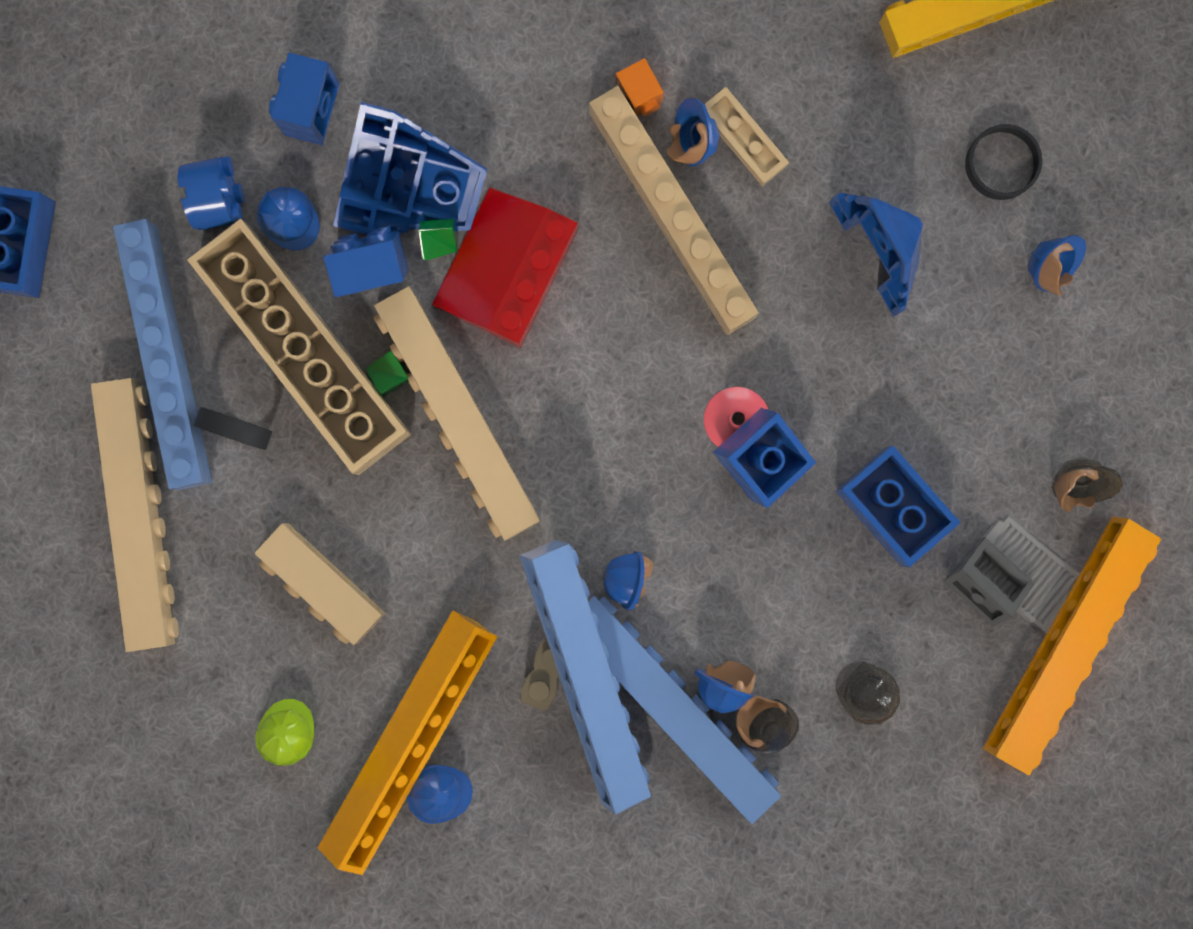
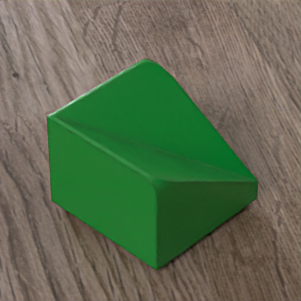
M454 219L420 221L419 235L423 260H430L457 252Z
M392 350L366 368L376 390L382 397L409 382L406 370L397 357L394 356Z

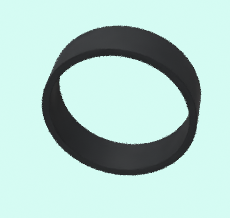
M1011 124L996 125L982 132L969 147L965 160L966 173L973 187L982 195L995 200L1013 199L1027 191L1038 179L1043 163L1042 152L1036 139L1027 130ZM1004 132L1013 134L1026 143L1033 156L1034 169L1030 181L1024 188L1009 193L998 192L987 187L979 179L974 168L973 156L978 142L983 137L993 133Z
M203 407L199 408L193 425L205 431L263 450L267 449L273 432Z

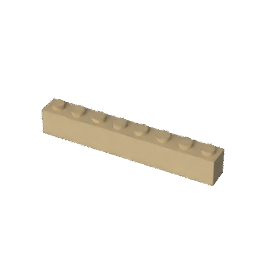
M616 86L589 102L590 116L725 334L728 336L754 320L759 312L620 88Z
M410 286L375 304L374 307L378 312V315L374 316L375 322L383 334L389 332L394 344L390 345L394 356L397 357L400 363L405 361L410 373L407 374L410 385L415 392L421 390L426 402L422 403V406L431 421L437 419L443 429L438 435L447 450L453 448L459 460L455 461L454 464L463 479L469 477L475 489L470 491L471 495L480 509L485 506L491 518L487 520V523L496 538L502 536L504 541H507L541 522Z
M132 378L91 384L125 651L131 652L175 644V638L179 635V625L175 617L172 618L170 604L174 603L175 595L172 585L167 584L166 571L170 569V558L168 552L163 551L161 539L166 535V527L163 518L158 516L157 504H161L162 497L159 486L157 484L154 485L153 471L157 470V459L153 451L150 452L148 438H152L153 428L150 419L145 417L144 405H148L149 401L148 392L144 385L141 386V381Z

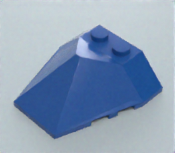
M361 102L333 226L363 234H368L370 230L390 226L391 230L399 229L400 233H408V229H419L420 221L454 219L455 231L471 230L486 178L487 168L398 112Z
M846 193L834 195L829 204L843 229L846 231L860 223L890 278L877 289L892 316L900 314L906 309L919 263L922 221L919 217L877 198Z

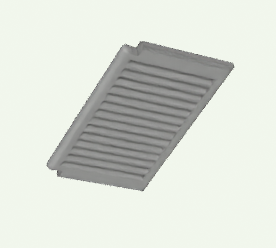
M1007 515L1004 522L997 519L983 537H986L1035 583L1016 612L1046 635L1080 574L1012 517ZM983 553L973 565L1008 598L1019 588Z

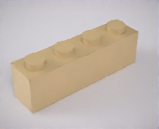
M282 523L254 553L261 559L258 562L260 567L271 576L277 574L286 582L283 585L284 589L296 599L301 596L310 604L307 608L309 612L322 622L326 619L334 627L332 630L333 634L345 644L349 642L353 645L358 644L386 614L289 523Z

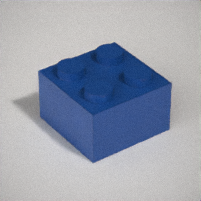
M288 52L286 63L282 62L279 67L278 82L280 85L277 95L271 97L269 114L285 136L323 145L340 82L328 62Z
M760 408L713 451V454L750 500L766 508L772 505L816 464V461L777 412Z

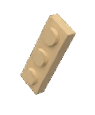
M727 87L704 104L709 116L717 123L720 137L761 186H764L788 166L789 161Z

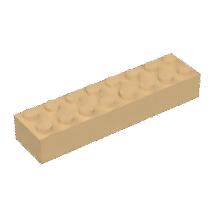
M242 219L238 220L187 259L352 474L360 475L412 435L385 399L379 395L371 381L253 229Z

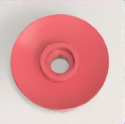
M730 387L718 392L709 401L704 413V427L708 437L719 447L760 408L768 410L766 403L757 393L743 387ZM734 413L742 414L744 417L743 424H734L732 415Z

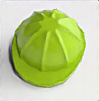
M283 699L274 703L266 711L255 734L256 748L264 760L276 766L294 765L307 756L313 746L315 736L314 719L311 710L303 702L296 699Z

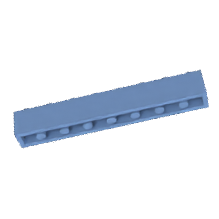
M147 219L113 226L168 488L183 490L210 484L212 479L200 428L193 426L197 416V409L158 227Z
M555 540L521 554L519 557L601 804L614 814H618L651 797L647 785L650 783V778L638 758L640 747L636 738L630 733L627 724L630 722V716L625 706L621 704L617 693L620 691V685L615 675L611 673L607 662L610 660L609 651L600 640L597 631L600 628L599 620L594 611L590 609L587 600L589 589L585 581L580 578L577 565H579L577 553L568 543Z
M593 595L588 600L590 609L594 611L599 620L600 628L597 631L600 640L609 651L610 660L607 662L611 673L615 675L618 682L741 814L753 824L781 797L776 789L780 783L767 769L760 772L752 764L756 757L744 744L737 747L729 739L733 733L720 719L714 723L709 718L706 712L710 708L697 694L691 698L682 689L687 684L674 670L669 674L660 665L664 659L651 645L645 649L639 643L637 638L641 634L628 620L622 624L613 615L617 608L605 596L599 600L596 595Z

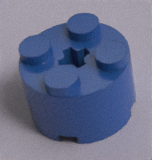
M229 156L180 165L178 168V187H185L186 198H182L181 202L186 217L193 229H198V231L233 225L240 219L244 221L240 206L241 203H245L244 191L241 183L235 184L233 177L234 166Z

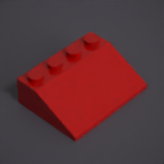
M489 188L473 220L471 230H468L432 306L521 348L578 233V223L546 207Z

